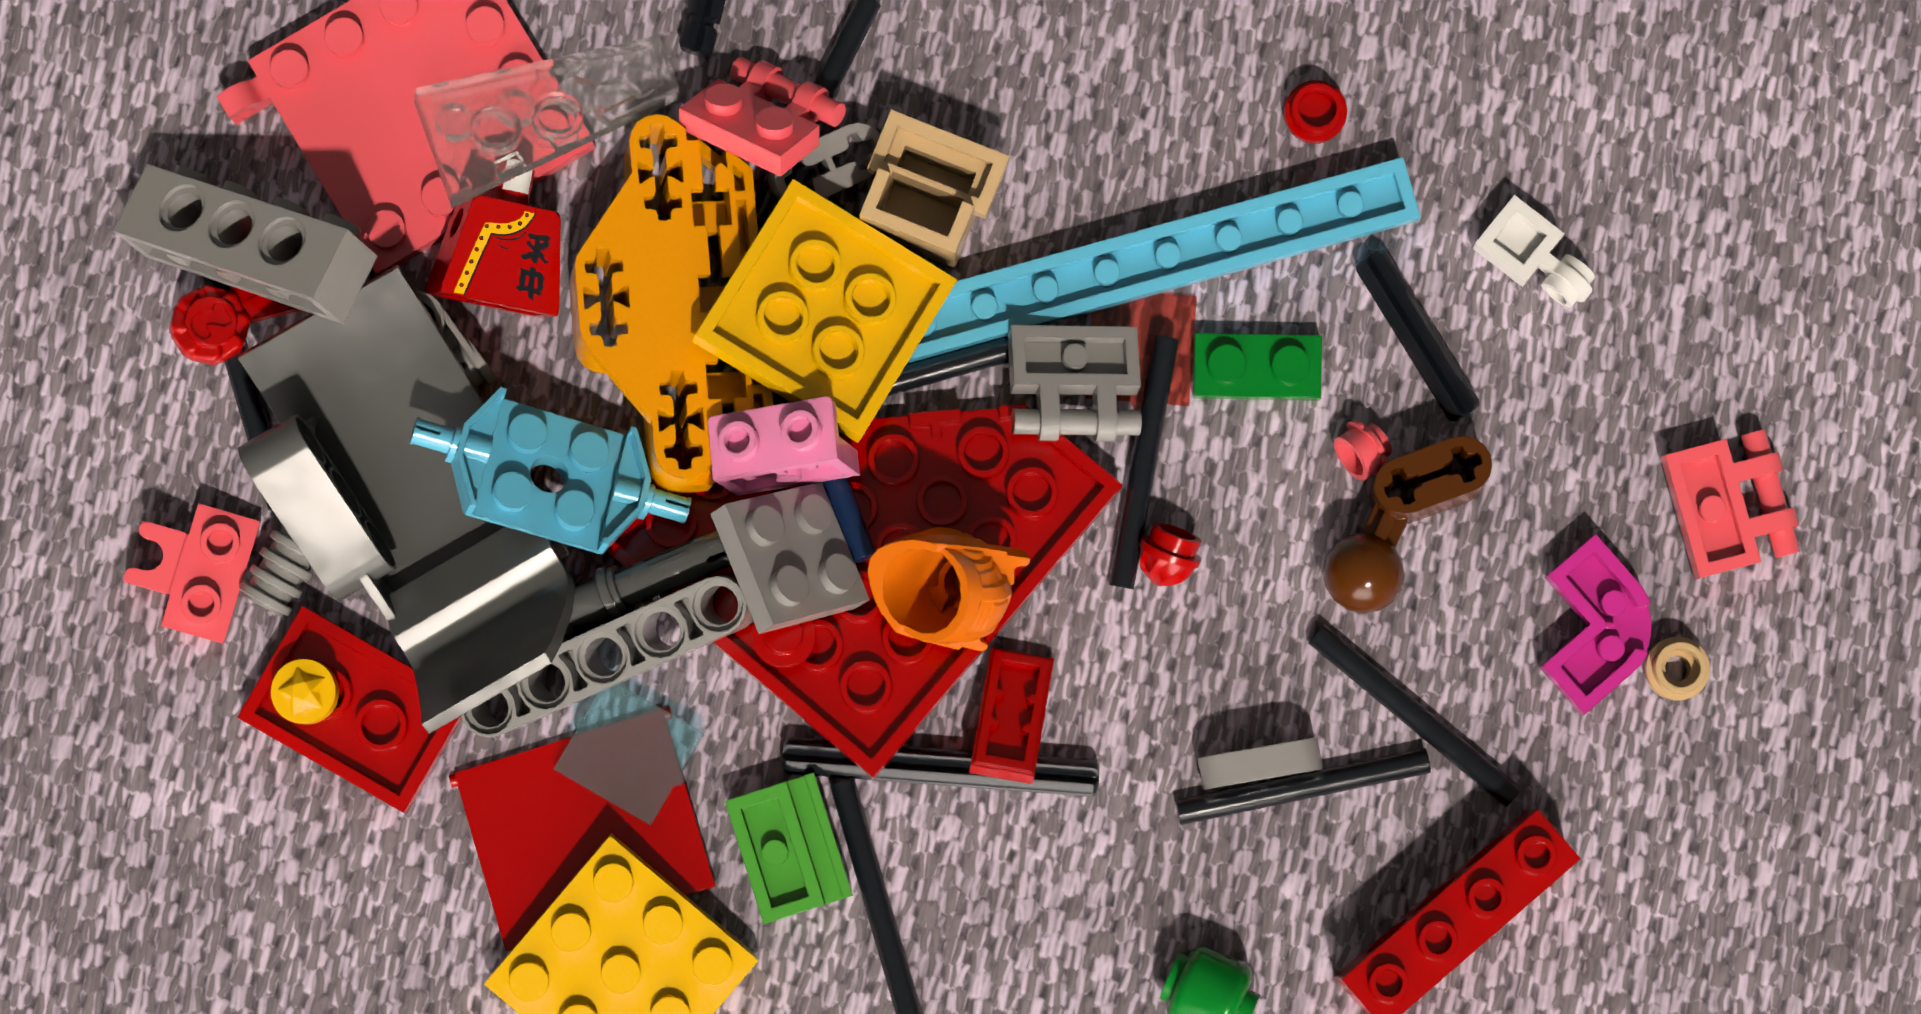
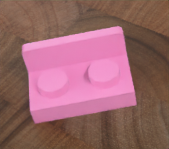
M825 396L721 414L708 419L713 480L737 496L860 475L858 451L839 437L836 404L830 397Z

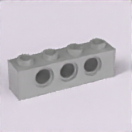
M147 164L113 229V232L147 258L341 324L345 323L378 257L358 239L361 232L360 229L339 216L326 213L322 220L309 217L308 211L287 199L275 197L272 204L260 201V197L251 190L231 181H225L222 188L211 185V182L205 176L182 165H176L173 172Z

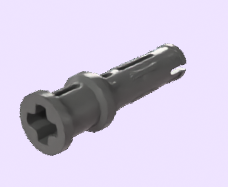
M717 530L621 569L616 565L611 566L608 564L598 567L595 576L575 584L573 613L564 638L566 640L581 635L582 629L612 617L615 620L633 612L635 605L730 567V561Z

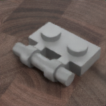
M1011 325L1008 332L1010 394H1036V409H1012V434L1036 435L1038 441H1058L1059 435H1093L1095 442H1114L1117 435H1140L1142 427L1141 411L1117 410L1116 395H1137L1141 387L1137 327ZM1059 394L1092 395L1093 409H1060Z

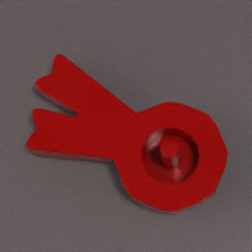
M204 285L178 299L173 308L169 333L185 358L208 365H217L242 351L251 323L301 310L235 287L227 291L214 286Z

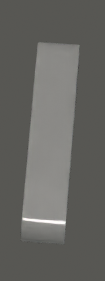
M734 572L706 578L562 643L551 663L558 667L564 675L565 687L560 697L553 695L545 687L543 674L546 667L501 692L508 704V713L504 721H499L491 715L488 710L487 701L461 715L463 722L470 731L478 736L488 738L499 736L524 727L746 628L754 621ZM720 586L727 587L737 597L738 610L731 621L720 617L714 609V594ZM663 612L675 617L679 623L680 636L674 646L662 642L657 634V620ZM605 638L616 642L621 649L623 657L618 671H611L601 661L599 654L600 645Z

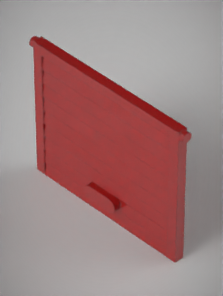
M669 707L449 775L452 788L458 786L506 952L511 951L611 833L686 896L716 887L667 721L673 719Z

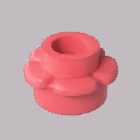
M1352 420L1346 424L1347 430L1334 440V449L1338 459L1348 473L1357 480L1364 481L1373 474L1376 475L1381 467L1389 462L1387 457L1392 454V447L1386 434L1377 425L1369 423L1365 426L1360 421Z

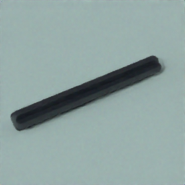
M790 737L785 740L783 745L782 767L784 772L788 774L807 775L815 773V776L1087 797L1096 795L1099 785V764L1094 760L1038 756L1033 784L969 773L973 751L902 746L877 777L872 779L827 740Z

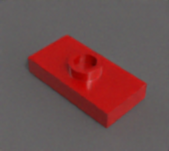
M991 647L969 773L1033 784L1054 658Z

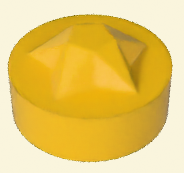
M298 659L287 663L276 673L271 685V699L277 712L285 719L298 724H315L327 718L335 709L339 699V685L334 673L324 664L309 659Z

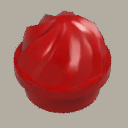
M1154 522L1150 534L1142 536L1139 543L1141 547L1140 568L1155 585L1172 586L1180 584L1191 575L1194 569L1199 567L1201 557L1197 552L1202 540L1193 533L1177 526L1163 522Z

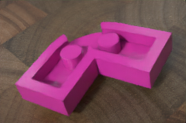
M1597 534L1587 539L1544 577L1586 625L1539 666L1542 672L1580 715H1585L1642 664L1648 654L1646 651L1649 646L1652 630L1651 614L1648 607L1651 602L1645 590Z

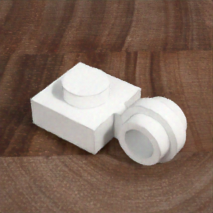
M1515 195L1488 226L1473 247V250L1522 287L1539 268L1547 277L1541 284L1543 290L1552 299L1567 308H1571L1576 301L1584 302L1592 293L1590 284L1595 279V275L1583 262L1568 254H1565L1559 261L1550 254L1565 233Z

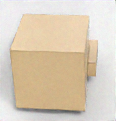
M891 109L867 167V172L875 175L859 218L908 250L955 269L976 216L984 219L987 218L1008 166L1010 156Z

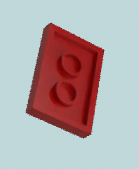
M304 606L299 610L237 718L403 813H408L462 720V717L459 716L428 734L421 721L419 696L412 667ZM309 659L320 662L334 673L338 681L339 699L337 705L327 718L318 723L306 725L291 722L282 717L273 705L271 699L272 681L276 673L291 661Z

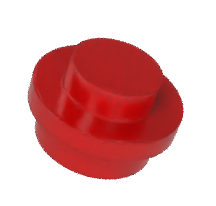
M1311 80L1298 85L1291 91L1284 105V120L1287 128L1297 139L1310 144H1321L1335 138L1342 130L1347 119L1345 98L1335 86L1325 81Z
M813 620L758 634L753 623L751 630L752 645L759 658L766 664L776 668H792L803 663L812 653L816 643L815 625Z

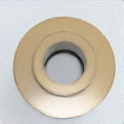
M1670 637L1661 640L1651 648L1645 660L1644 672L1649 686L1656 694L1668 700L1681 701L1690 699L1703 690L1709 679L1710 664L1705 651L1695 641L1685 637ZM1671 657H1679L1687 665V674L1681 681H1674L1666 674L1665 666Z

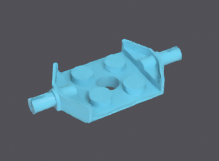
M502 387L464 423L463 427L455 426L453 429L423 420L420 417L416 418L409 444L446 453L445 462L451 463L464 515L601 555L637 518L644 520L648 513L680 522V524H684L688 517L692 498L656 489L655 485L650 483L651 475L636 427L631 426L626 435L504 399L507 389ZM539 465H548L555 468L562 477L563 489L553 493L540 490L532 482L530 476L531 469Z

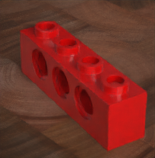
M1539 809L1526 810L1337 973L1334 978L1365 1014H1403L1581 858Z

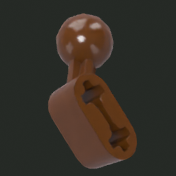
M1468 436L1452 437L1392 459L1381 467L1371 487L1369 497L1372 509L1361 533L1348 535L1338 541L1326 556L1323 577L1325 587L1335 602L1350 611L1369 613L1379 611L1395 600L1402 590L1405 577L1403 561L1396 548L1406 525L1468 503L1479 495L1489 479L1492 469L1491 455L1483 443ZM1455 457H1457L1461 466L1472 464L1474 467L1466 483L1463 482L1459 474L1443 475L1447 472ZM1393 479H1398L1402 488L1417 487L1413 491L1408 504L1404 505L1399 496L1388 498L1386 495Z

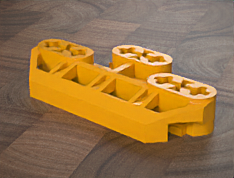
M654 114L645 116L636 122L633 127L623 159L625 184L576 256L569 284L574 349L578 360L584 367L593 372L606 373L643 416L647 465L654 484L661 490L673 494L709 491L716 483L712 476L708 419L712 416L723 414L722 408L733 407V412L773 406L772 390L739 370L738 372L706 373V365H717L718 357L692 342L699 327L725 288V286L699 287L698 279L710 278L711 275L708 237L718 236L722 278H731L758 235L753 169L739 157L725 150L722 156L718 155L698 137L687 133L686 129L672 118ZM647 144H656L658 154L664 155L659 170V186L663 187L660 195L661 210L663 214L670 215L669 219L665 221L658 220L656 210L650 209L656 186L655 176L651 177L654 169L653 153L651 149L645 148ZM701 163L713 171L714 191L723 192V201L692 202L691 193H702L704 189ZM593 267H603L605 277L611 278L605 295L606 311L610 310L607 318L608 334L610 338L616 339L612 347L604 346L602 337L595 335L601 320V304L597 302L600 293L599 279L597 274L591 273ZM668 386L676 387L678 397L686 398L678 416L679 430H685L680 439L681 454L684 459L691 460L686 470L679 469L676 459L668 458L676 441L675 424L670 425L674 417L673 399L669 395H664Z

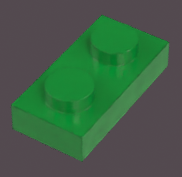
M1194 334L1193 399L1319 401L1321 399L1322 335Z

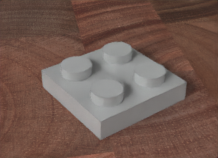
M822 482L727 503L711 513L758 634L853 610L870 600Z

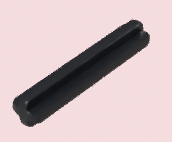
M1382 249L1361 260L1356 266L1359 277L1448 420L1452 422L1458 421L1476 410L1480 405L1477 395L1388 252Z

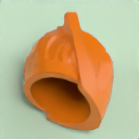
M935 527L909 534L877 549L869 561L868 577L874 600L880 612L896 633L957 650L965 647L983 652L987 649L988 645L982 637L993 633L1012 596L1011 585L1014 584V570L1018 566H1027L1030 558L1023 549L987 544L981 539L974 538L972 535L962 533L959 530Z

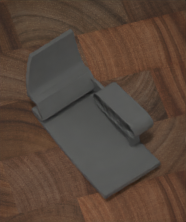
M399 265L364 283L344 324L311 313L238 355V360L280 422L238 447L240 459L248 475L322 584L337 601H342L365 587L386 618L394 639L406 655L413 669L419 696L421 721L428 734L552 663L562 644L573 613L575 583L561 560L569 555V549L563 543L464 515L451 463L445 462L446 453L409 444L417 417L453 429L455 426L463 427L464 423L484 404V401Z

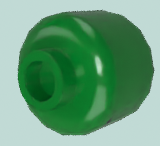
M1200 945L1195 947L1189 955L1179 952L1159 999L1168 1003L1167 1014H1252L1260 994L1249 989L1253 974L1251 967L1247 963L1209 946Z

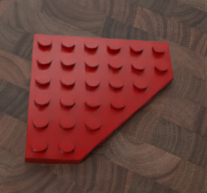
M1026 404L1002 405L996 409L972 411L953 409L909 413V416L874 418L859 443L839 432V437L858 451L860 475L847 478L876 551L909 534L935 527H945L972 535L974 538L981 539L987 544L1023 549L1030 558L1029 564L1027 566H1018L1014 570V584L1011 585L1012 596L1002 619L993 633L982 637L987 645L993 641L1122 489V484L1063 435H1059L1058 441H1038L1036 435L1012 434V409H1030ZM676 432V441L668 458L676 459L679 469L686 470L691 460L684 459L681 454L680 439L684 432ZM716 482L709 491L676 494L692 498L689 514L684 524L648 513L644 520L637 518L605 552L624 568L717 530L711 513L724 504L806 485L737 496ZM869 559L855 565L870 600L856 609L813 620L816 629V643L812 653L803 663L792 668H776L762 661L752 645L751 630L753 623L712 643L866 774L875 779L982 652L965 647L957 650L896 633L882 615L874 600L868 577ZM732 566L660 594L658 597L660 599L706 578L734 571ZM720 586L714 594V609L720 617L731 621L738 610L737 597L727 587Z

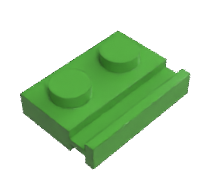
M815 773L725 801L763 925L853 896Z

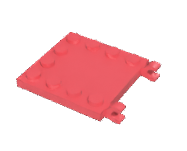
M350 0L247 60L257 77L234 84L216 96L235 125L274 104L341 217L360 229L361 232L358 239L378 256L372 267L377 276L396 265L404 264L442 241L455 205L460 197L472 194L491 197L498 163L512 164L534 170L535 174L532 185L534 186L596 149L593 141L507 0Z

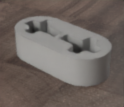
M854 123L819 136V146L796 164L799 168L812 166L816 163L820 164L823 173L806 181V187L826 198L872 177L873 175L867 172V167L879 140L880 133L868 124ZM849 135L855 143L865 141L868 145L870 152L861 157L864 165L862 169L859 168L856 162L844 163L835 167L831 158L849 147L846 138ZM792 168L781 177L771 172L768 174L770 190L778 200L781 199L788 188L784 178L792 173Z
M1318 737L1198 758L1203 790L1323 769Z

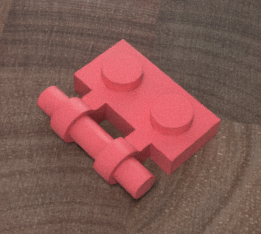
M744 57L737 58L730 69V78L742 84L741 86L737 87L718 78L679 108V124L686 129L687 133L780 177L819 146V125L816 124L818 120L836 127L842 122L846 112L845 104L829 97V91L826 88L811 81L800 84L785 77L783 70L779 66L766 60L755 63ZM775 99L787 106L785 108H781L773 103H770V101Z
M1765 429L1741 436L1747 460L1733 463L1727 439L1660 457L1695 580L1762 562L1755 537L1769 534L1775 558L1800 552L1794 527L1800 525L1795 508L1787 507L1778 472L1784 471L1779 452L1772 453ZM1753 479L1763 515L1749 519L1739 483Z

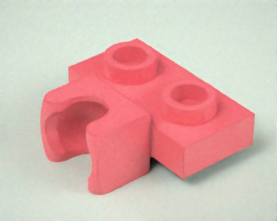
M199 503L189 534L155 523L141 521L139 534L145 539L160 545L163 551V560L158 567L152 570L129 568L124 574L123 582L170 595L161 623L162 627L224 644L240 593L239 585L244 580L261 521Z

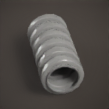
M282 525L279 531L272 529L269 535L274 539L269 548L265 546L261 548L259 554L263 556L262 561L259 565L254 563L251 565L249 571L253 576L249 583L242 581L239 589L243 591V596L278 616H282V614L289 616L292 608L288 605L292 597L300 598L302 590L298 588L302 580L310 581L313 574L308 571L310 568L309 563Z

